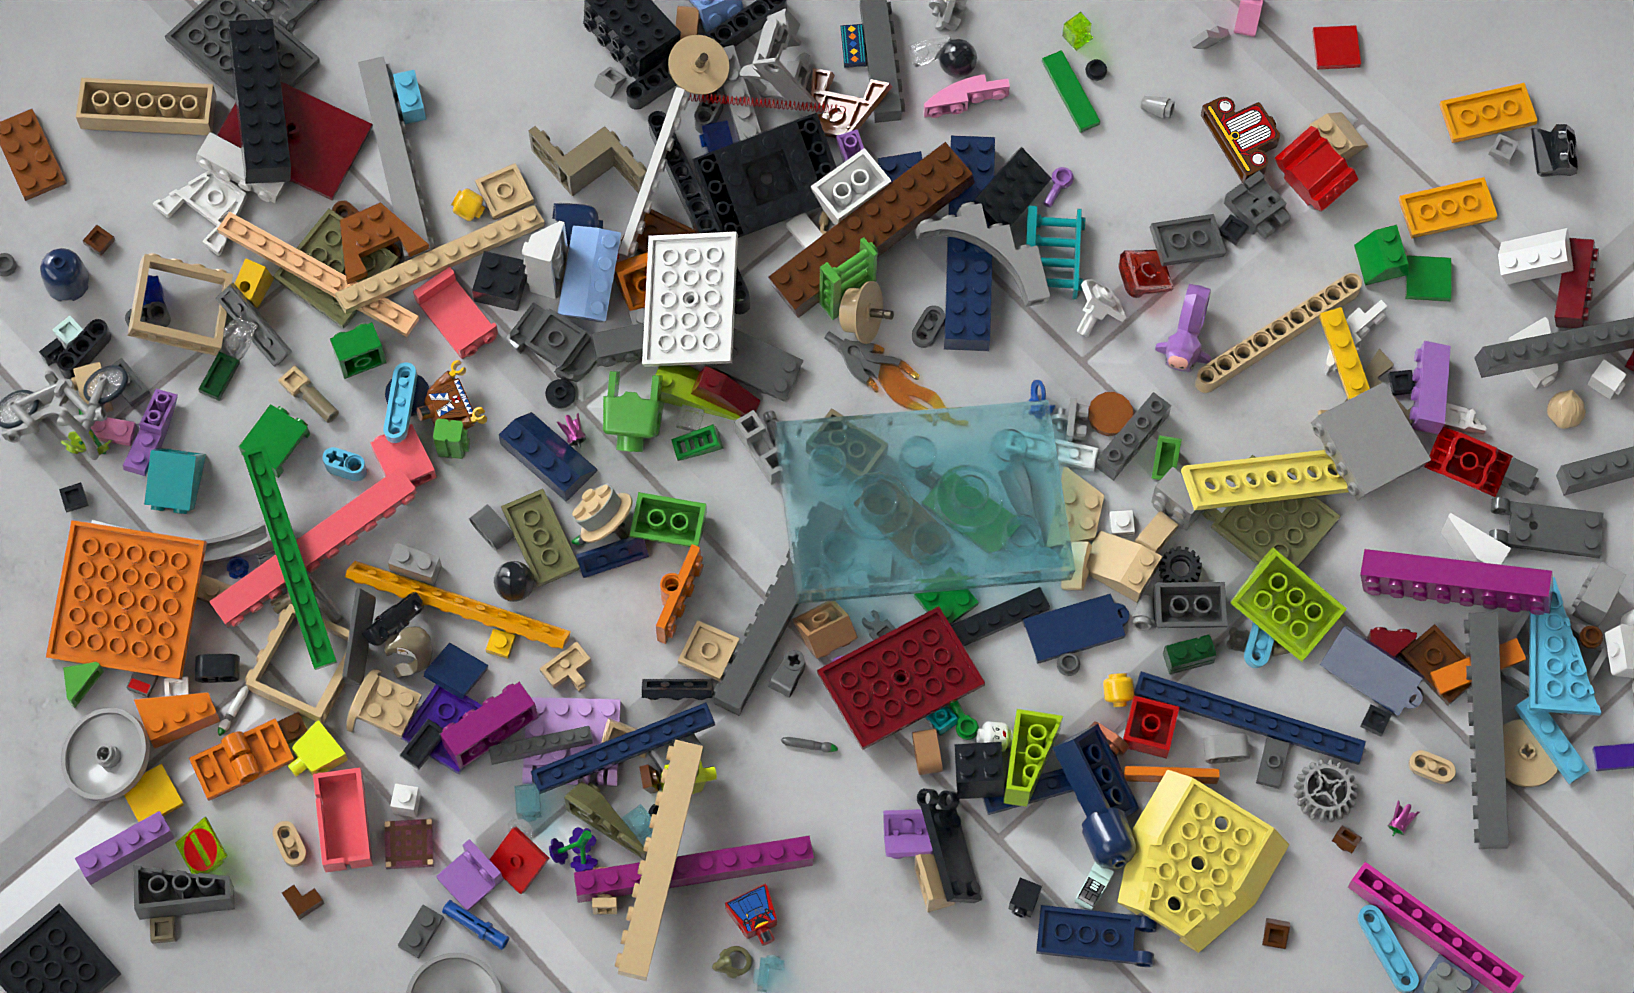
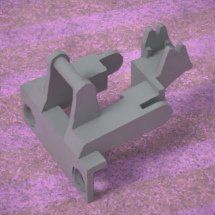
M783 9L767 16L753 64L744 66L740 71V75L743 78H747L763 98H781L784 102L787 100L788 106L791 100V108L794 101L797 108L799 101L800 109L802 102H804V110L806 102L808 104L812 102L813 106L816 103L817 110L819 103L805 89L811 72L809 69L811 56L804 52L795 61H788L786 68L779 61L782 51L786 50L787 47L801 45V41L796 37L801 24L787 9ZM760 79H764L770 82V84L764 85ZM798 106V108H797V110H796L801 116H806V115H810V114H813V113H817V114H823V113H824V109H823L822 112L820 113V110H818V112H816L815 109H814V111L812 112V111H811V108H810V111L808 112V111H807V107H806V110L803 111V106H802L801 111H799V106Z

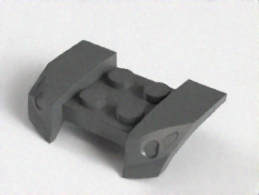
M535 303L530 305L506 337L520 354L527 348L558 367L554 373H556L558 378L564 380L569 379L578 382L596 364L592 339L587 334V331L552 309L545 310Z

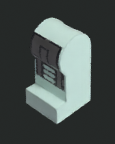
M1095 862L1075 899V903L1087 910H1093L1110 883L1114 871L1103 868Z

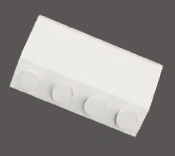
M562 221L532 234L529 242H525L522 249V255H524L523 264L526 265L525 274H527L530 292L556 299L560 289L568 256L565 224Z

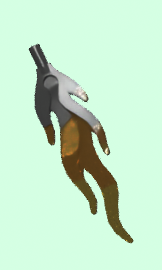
M830 331L825 335L824 339L838 347V352L841 353L850 373L856 379L869 386L874 392H878V386L865 371L870 372L879 381L886 394L898 405L921 413L929 421H933V415L930 410L920 403L913 401L909 396L916 397L933 407L946 422L956 426H968V422L950 414L936 392L919 386L904 376L900 370L915 380H919L920 377L906 362L891 356L873 354H883L885 350L883 347L874 343L863 344L860 341H851L846 338L843 341Z

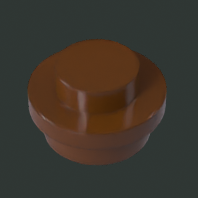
M1586 626L1581 630L1579 639L1583 646L1594 649L1601 645L1603 634L1596 626Z

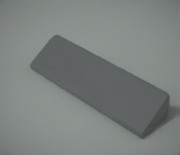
M357 588L355 592L342 674L344 682L352 685H361L364 680L369 642L362 632L372 625L376 597L361 588Z

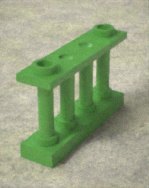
M864 237L860 239V252L837 268H832L828 262L820 267L819 304L832 320L839 316L841 300L848 288L861 289L867 281H877L878 250L872 242L868 243Z

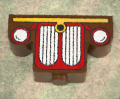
M1219 97L1204 104L1201 110V117L1241 182L1244 183L1246 179L1259 170L1264 175L1268 164L1266 152L1276 148L1280 139V133L1276 128L1274 118L1267 114L1260 102L1238 112H1235L1234 101L1228 97Z

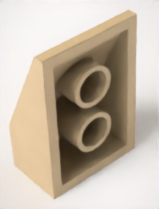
M1100 531L1091 545L1092 549L1086 564L1089 570L1088 575L1129 599L1138 602L1159 568L1162 556L1141 544Z

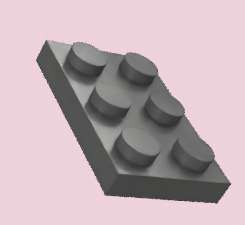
M1214 214L1151 223L1149 227L1162 266L1220 258L1226 254Z

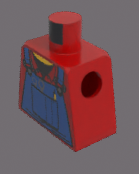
M766 884L725 903L727 913L747 939L757 935L762 946L770 944L775 940L770 929L777 925V917Z

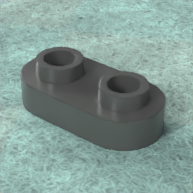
M933 305L923 311L912 330V341L916 346L925 348L933 343L945 322V313L941 307ZM935 317L937 321L933 322L930 318ZM925 335L927 338L922 340L919 336Z

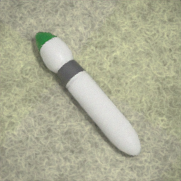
M247 686L241 688L228 709L224 720L219 723V736L229 729L231 722L249 692Z

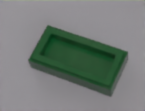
M219 351L198 388L199 392L220 401L240 361Z

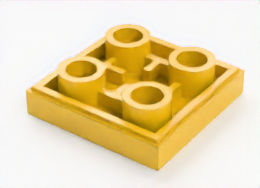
M162 763L145 772L139 782L129 792L124 794L138 822L158 811L161 812L162 816H165L184 805Z

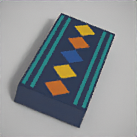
M862 24L840 25L844 68L866 66Z

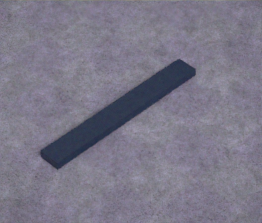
M706 702L532 770L531 775L539 794H542L675 742V740H680L715 726V721Z

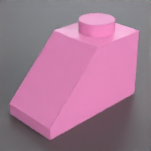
M1240 0L1234 33L1255 37L1263 0Z

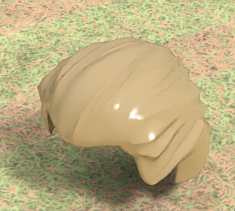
M1573 390L1556 393L1549 400L1547 414L1557 427L1566 429L1578 426L1584 419L1586 409L1584 408V401Z

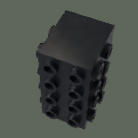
M584 0V27L597 37L599 44L602 47H606L610 51L612 58L616 62H620L624 66L626 73L630 77H634L635 80L667 60L674 45L680 41L681 31L652 0Z

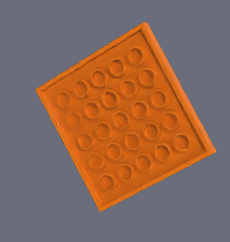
M71 520L46 658L82 664L97 662L101 667L182 680L207 542Z

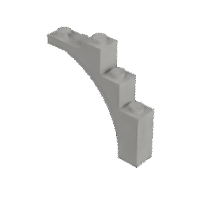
M969 202L961 205L957 212V217L955 215H948L943 217L942 220L933 221V219H927L918 224L915 230L917 239L938 235L950 236L973 243L993 255L1003 264L1015 280L1025 307L1048 302L1050 294L1038 246L1031 247L1027 244L1018 247L1016 250L1010 225L1003 226L1002 223H998L987 228L981 203Z

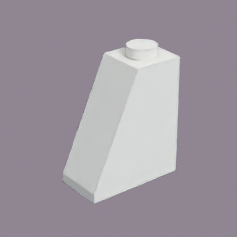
M1546 317L1540 319L1508 338L1507 342L1550 334L1548 319ZM1556 363L1522 371L1535 389H1538L1541 386L1547 387L1556 380L1555 376L1559 369Z

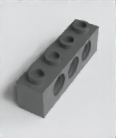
M1153 392L1098 456L1096 468L1114 481L1167 419L1172 405Z

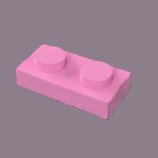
M107 417L104 421H95L91 429L99 441L108 442L112 440L111 443L131 446L136 424L132 421Z

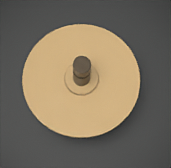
M703 35L687 36L674 45L669 55L668 66L673 80L680 88L685 89L689 93L696 95L712 93L718 90L727 79L729 73L728 56L723 47L710 37Z
M867 281L861 289L848 288L842 297L839 310L841 328L844 332L855 333L857 339L863 344H868L874 340L882 319L892 320L894 317L893 311L883 310L882 291L875 281Z

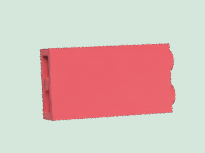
M450 266L413 291L417 304L461 359L474 355L479 347L485 343L489 344L496 339L498 335L497 325L495 323L491 324L456 281L455 273Z

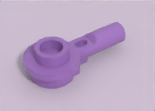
M1066 167L1055 169L1052 174L1054 185L1043 203L1045 206L1051 208L1060 190L1071 186L1074 180L1071 170Z

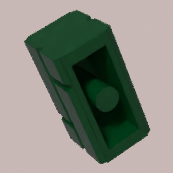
M1210 634L1200 636L1199 639L1196 637L1166 645L1163 651V657L1170 675L1213 664L1217 656Z

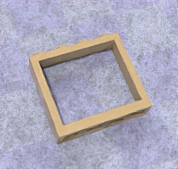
M155 253L144 254L139 265L127 336L216 356L222 346L227 311L221 304L219 305L214 338L140 321L149 268L220 284L223 285L222 291L232 284L233 274L227 273L223 269L213 270L205 268L202 264L183 263L182 260L176 258H162Z
M289 604L287 609H283L280 613L279 624L276 629H272L269 633L267 646L258 653L256 666L247 673L245 679L246 686L250 692L294 712L299 711L301 715L309 719L319 720L323 725L346 684L342 676L346 652L316 708L259 682L294 617L297 618L293 605ZM323 619L327 632L348 641L349 630Z

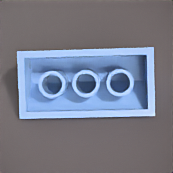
M573 226L558 314L600 323L606 321L621 232Z

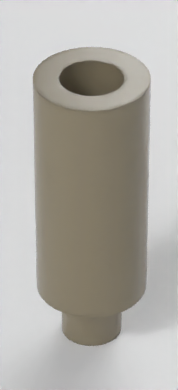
M306 384L300 387L299 390L303 393V400L327 423L332 422L338 416L339 411L315 387L310 388Z

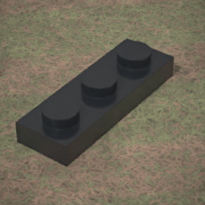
M642 679V698L658 700L660 698H671L673 700L694 698L696 700H705L712 698V679Z

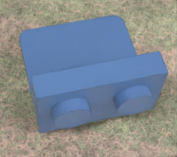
M689 0L699 10L702 26L706 32L711 31L744 9L742 0Z

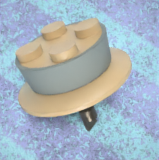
M609 484L585 491L582 495V500L572 512L574 521L582 526L581 538L587 543L596 542L612 532L621 540L628 538L627 532L620 524L631 510L632 497L627 493L617 494Z

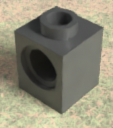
M1513 457L1501 485L1526 496L1529 489L1534 491L1539 480L1536 477L1538 468Z

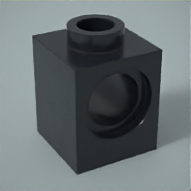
M1020 877L1008 909L1012 910V913L1018 917L1025 918L1027 916L1031 918L1042 886Z

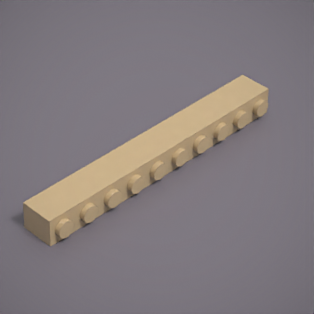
M675 740L674 747L669 746L666 760H670L668 769H663L660 781L664 783L663 792L658 791L655 805L659 806L657 815L652 814L649 828H652L653 832L651 838L646 837L643 851L647 852L645 861H640L638 874L642 876L640 884L635 883L632 894L636 901L634 907L629 906L626 920L630 921L628 930H623L620 944H624L623 953L617 954L615 967L619 968L618 975L647 981L703 746Z

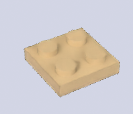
M516 163L475 180L476 186L493 220L534 203V199Z
M697 620L678 659V664L721 681L725 667L730 662L740 642V638Z

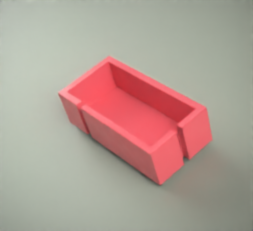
M361 768L313 774L314 790L317 798L316 809L321 858L325 872L347 870V865H350L352 869L373 866L364 777Z

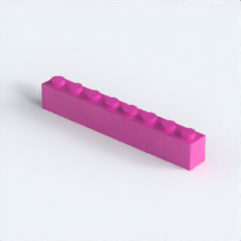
M1364 862L1349 883V889L1371 905L1378 907L1382 913L1474 977L1493 993H1513L1524 976L1368 863Z

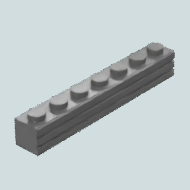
M584 726L490 746L488 749L491 763L494 765L593 744L590 726Z

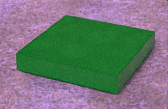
M1407 255L1409 275L1405 277V299L1450 302L1451 258Z

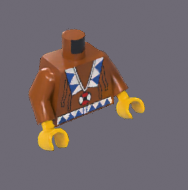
M460 360L453 361L451 371H446L429 388L424 401L425 406L417 408V416L420 421L431 418L434 426L437 419H446L449 422L451 420L462 421L465 430L475 426L476 422L479 424L487 422L485 415L479 417L480 414L485 413V410L482 407H477L473 410L460 379H455L456 375L462 376L466 373L465 367L456 371V368L462 363Z

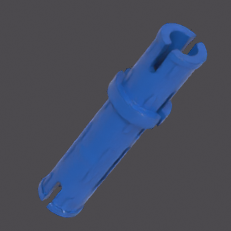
M449 900L443 907V914L448 915L478 934L479 939H486L500 950H503L510 939L509 936L495 929L492 923L484 922L452 900Z

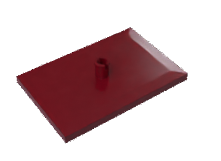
M281 82L291 162L290 181L333 201L373 128V124ZM235 102L217 136L241 148Z
M939 606L817 670V674L862 750L985 686V681Z

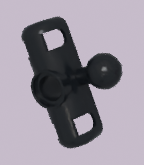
M416 591L410 593L399 603L394 604L381 615L376 616L373 624L364 630L362 634L370 644L374 646L382 645L391 636L410 624L409 621L424 609L423 600Z

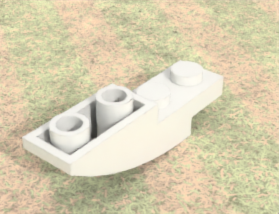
M1382 300L1366 313L1358 307L1346 320L1357 353L1360 351L1361 338L1369 332V327L1373 324L1378 325L1386 317L1387 305ZM1331 349L1329 350L1323 371L1326 376L1331 371L1334 373L1338 371Z

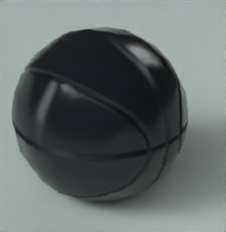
M953 39L944 44L940 50L939 64L945 73L958 78L964 77L974 70L977 63V52L969 42L962 39Z
M510 561L502 564L497 569L493 583L496 592L501 598L517 602L525 599L532 592L534 576L530 568L524 563Z

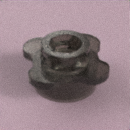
M1236 627L1229 630L1230 639L1226 643L1227 647L1235 651L1245 652L1250 631H1240Z

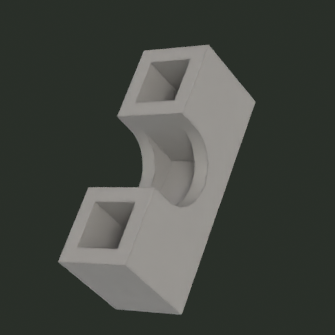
M754 410L734 421L736 434L771 485L791 474L790 462L779 446L774 447L766 433V427Z

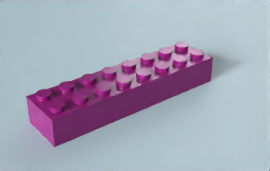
M1364 549L1360 573L1363 591L1374 596L1380 594H1388L1393 598H1403L1405 596L1413 597L1417 601L1430 599L1442 604L1455 602L1466 607L1480 605L1492 610L1506 608L1510 612L1530 611V613L1535 615L1550 614L1554 588L1553 572L1551 570Z

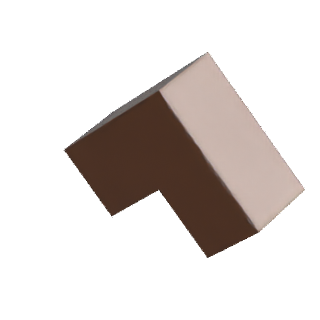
M295 885L282 892L283 897L299 920L324 904L323 899L315 888L303 896Z

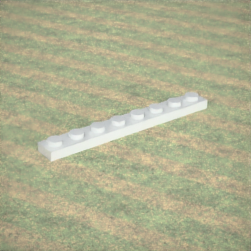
M679 87L675 89L618 252L623 259L630 258L631 254L635 255L638 242L636 240L638 234H642L645 227L643 219L645 214H649L653 201L650 199L653 192L656 193L660 184L658 176L660 172L665 170L667 159H665L666 153L672 150L674 144L672 136L674 130L678 131L681 118L679 116L681 110H685L689 98L686 97L685 89Z

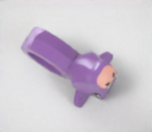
M1189 284L1177 332L1168 337L1167 342L1156 344L1155 350L1166 354L1165 365L1169 368L1191 372L1196 362L1204 364L1210 362L1211 357L1201 350L1202 345L1198 337L1204 323L1211 289L1201 285Z

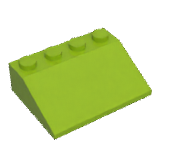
M1274 547L1259 562L1230 602L1301 662L1347 609Z

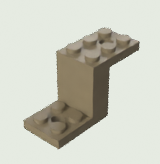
M536 126L528 130L532 152L571 196H574L613 166L639 194L647 169L642 162H637L633 158L634 155L627 146H622L619 137L614 131L610 132L604 126L564 155L558 146L554 147L550 143L551 140L544 130L540 131Z

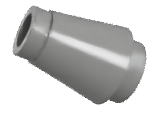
M1144 96L1141 102V109H1145L1163 119L1166 117L1171 118L1175 108V101L1167 97Z
M1144 594L1140 596L1132 616L1133 627L1138 630H1150L1154 624L1153 597Z

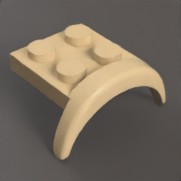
M372 669L364 678L352 702L346 729L352 732L356 720L360 719L402 738L422 698V694L381 677V670Z

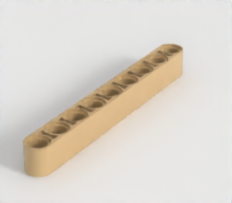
M1355 273L1344 275L1201 367L1195 381L1196 388L1202 393L1213 391L1320 322V313L1343 307L1354 300L1362 286L1361 277ZM1351 284L1355 289H1350L1346 285ZM1328 296H1335L1337 300H1330ZM1310 308H1318L1319 312H1313ZM1292 319H1299L1302 323H1294ZM1274 331H1282L1284 335H1277ZM1257 342H1262V343H1264L1266 346H1265V347H1260V346H1258L1256 343H1257ZM1243 353L1248 358L1242 359L1238 356V354ZM1226 365L1229 367V370H1222L1219 366ZM1208 377L1211 381L1205 382L1201 378Z

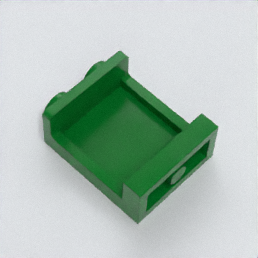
M270 404L238 446L241 455L243 456V452L265 446L274 475L279 478L284 472L282 465L303 437L308 438L310 436L308 424L298 417L294 419L289 416V412L283 407L278 406L276 408Z

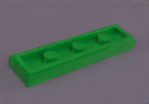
M1060 50L1043 57L1042 63L1079 132L1081 133L1100 125V119L1063 51Z

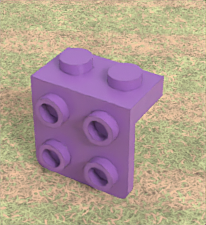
M921 809L883 811L884 844L887 857L901 859L903 857H916L919 854H933Z

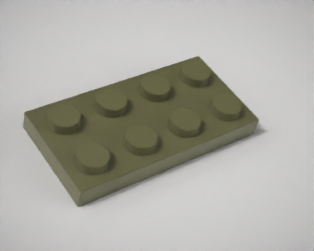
M543 488L501 506L502 512L514 534L527 566L534 576V581L538 588L580 570V566Z

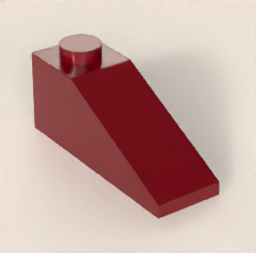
M707 366L698 374L691 392L692 395L741 417L753 410L757 412L761 401L728 376Z

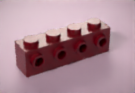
M1569 238L1573 271L1561 273L1554 318L1556 327L1580 328L1584 327V321L1589 320L1590 308H1587V303L1592 301L1593 288H1590L1591 281H1595L1596 268H1593L1594 262H1598L1599 248L1595 247V240Z

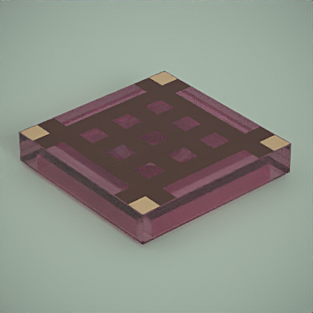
M432 819L385 821L386 869L434 867Z

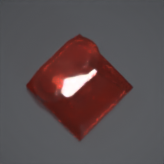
M1156 249L1124 250L1120 254L1118 268L1124 288L1131 297L1140 298L1144 294L1168 292L1174 289L1168 268L1161 265Z

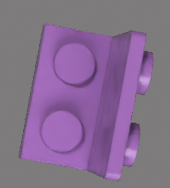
M470 839L462 845L464 852L437 875L439 882L467 911L503 881L501 872Z

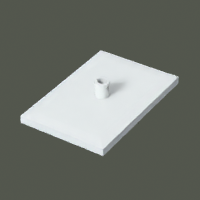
M737 232L649 236L642 365L644 367L732 363L738 246Z

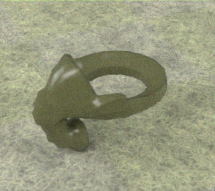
M731 946L719 954L718 961L712 966L714 971L725 973L728 977L734 979L736 976L748 972L751 968L752 960L746 949L740 946ZM738 951L745 956L746 965L744 968L736 969L731 966L730 954L732 952Z

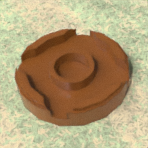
M1104 392L1097 395L1091 401L1088 409L1090 425L1099 434L1105 436L1117 435L1133 417V407L1129 400L1116 392Z

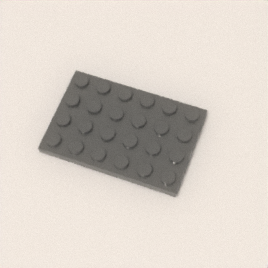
M204 0L165 35V39L235 100L228 40L229 21L273 18L252 0ZM273 19L280 80L294 87L320 62V59Z

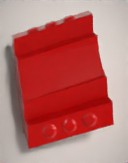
M1313 126L1305 130L1275 157L1278 167L1285 174L1284 179L1308 206L1312 205L1319 211L1325 210L1359 180L1355 170L1348 167L1345 158L1341 157L1328 142V139L1321 137L1318 128Z
M1442 427L1429 455L1431 461L1424 468L1496 497L1513 455L1461 432Z

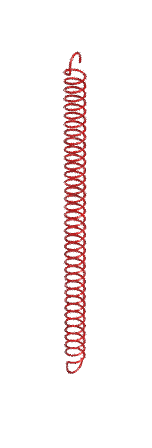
M690 93L689 100H690V97H691V101H692V102L694 101V98H695V101H696V94H694V97H693V100H692V95H691V93ZM711 94L710 100L708 101V103H710V101H712V103H714L715 100H716V104H718L717 99H716V94H715V97H714V101H712V94ZM723 95L722 103H723V100H724V104H725V105L727 104V101H728V104H729V95L727 96L726 103H725V95ZM736 96L735 102H734L733 105H735V103H736L737 106H738L739 103H737V96ZM744 97V100H743V104H744V102H745V106H747V105H748V101H747V104H746L745 97ZM748 97L749 106L751 107V106H752V102H751V105H750V98ZM765 98V100H764V105L766 106V108H768L769 105H770V108H772V107H773V104H774V108H775V109H776V107H777V104H778V109L781 108V105H782V109H783V110L785 109V106H786V109H787V110L789 109V107L791 108V100H790V102H789L788 108H787V100L785 101L784 108H783V100H781L780 108H779V100H777L776 107H775L774 99H773V102H772V106H771V104H770V99H769V101H768V105H766V98ZM795 101L793 103V107L791 108V110H793V108L797 110V108L795 107ZM798 101L797 108H798V106H799V111H801L802 106H803V111L806 110V107H807V111H808V112L810 111V108H811V111H812V102L810 103L809 110H808V102H806V106H805V110H804V102H802L801 109H800V104H799V101ZM816 103L814 104L813 111H814V109H815L816 112H818V110H820V113H821L822 110L824 109V113H826L825 107H824V103H823V106H822V110L820 109V103H819V105H818V109H817V110H816ZM831 104L830 112L832 109L833 114L835 113V110L837 113V105H835V109L833 112V104Z

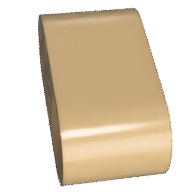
M1160 511L1140 533L1135 543L1158 553L1176 532L1179 524Z

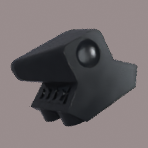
M1556 124L1551 132L1531 128L1537 174L1540 177L1555 175L1571 176L1577 174L1578 160L1576 156L1577 142L1575 131L1567 124Z

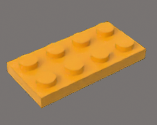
M1525 83L1440 101L1439 104L1452 143L1536 125L1538 122Z
M1485 177L1401 195L1398 199L1411 239L1493 221L1498 216Z

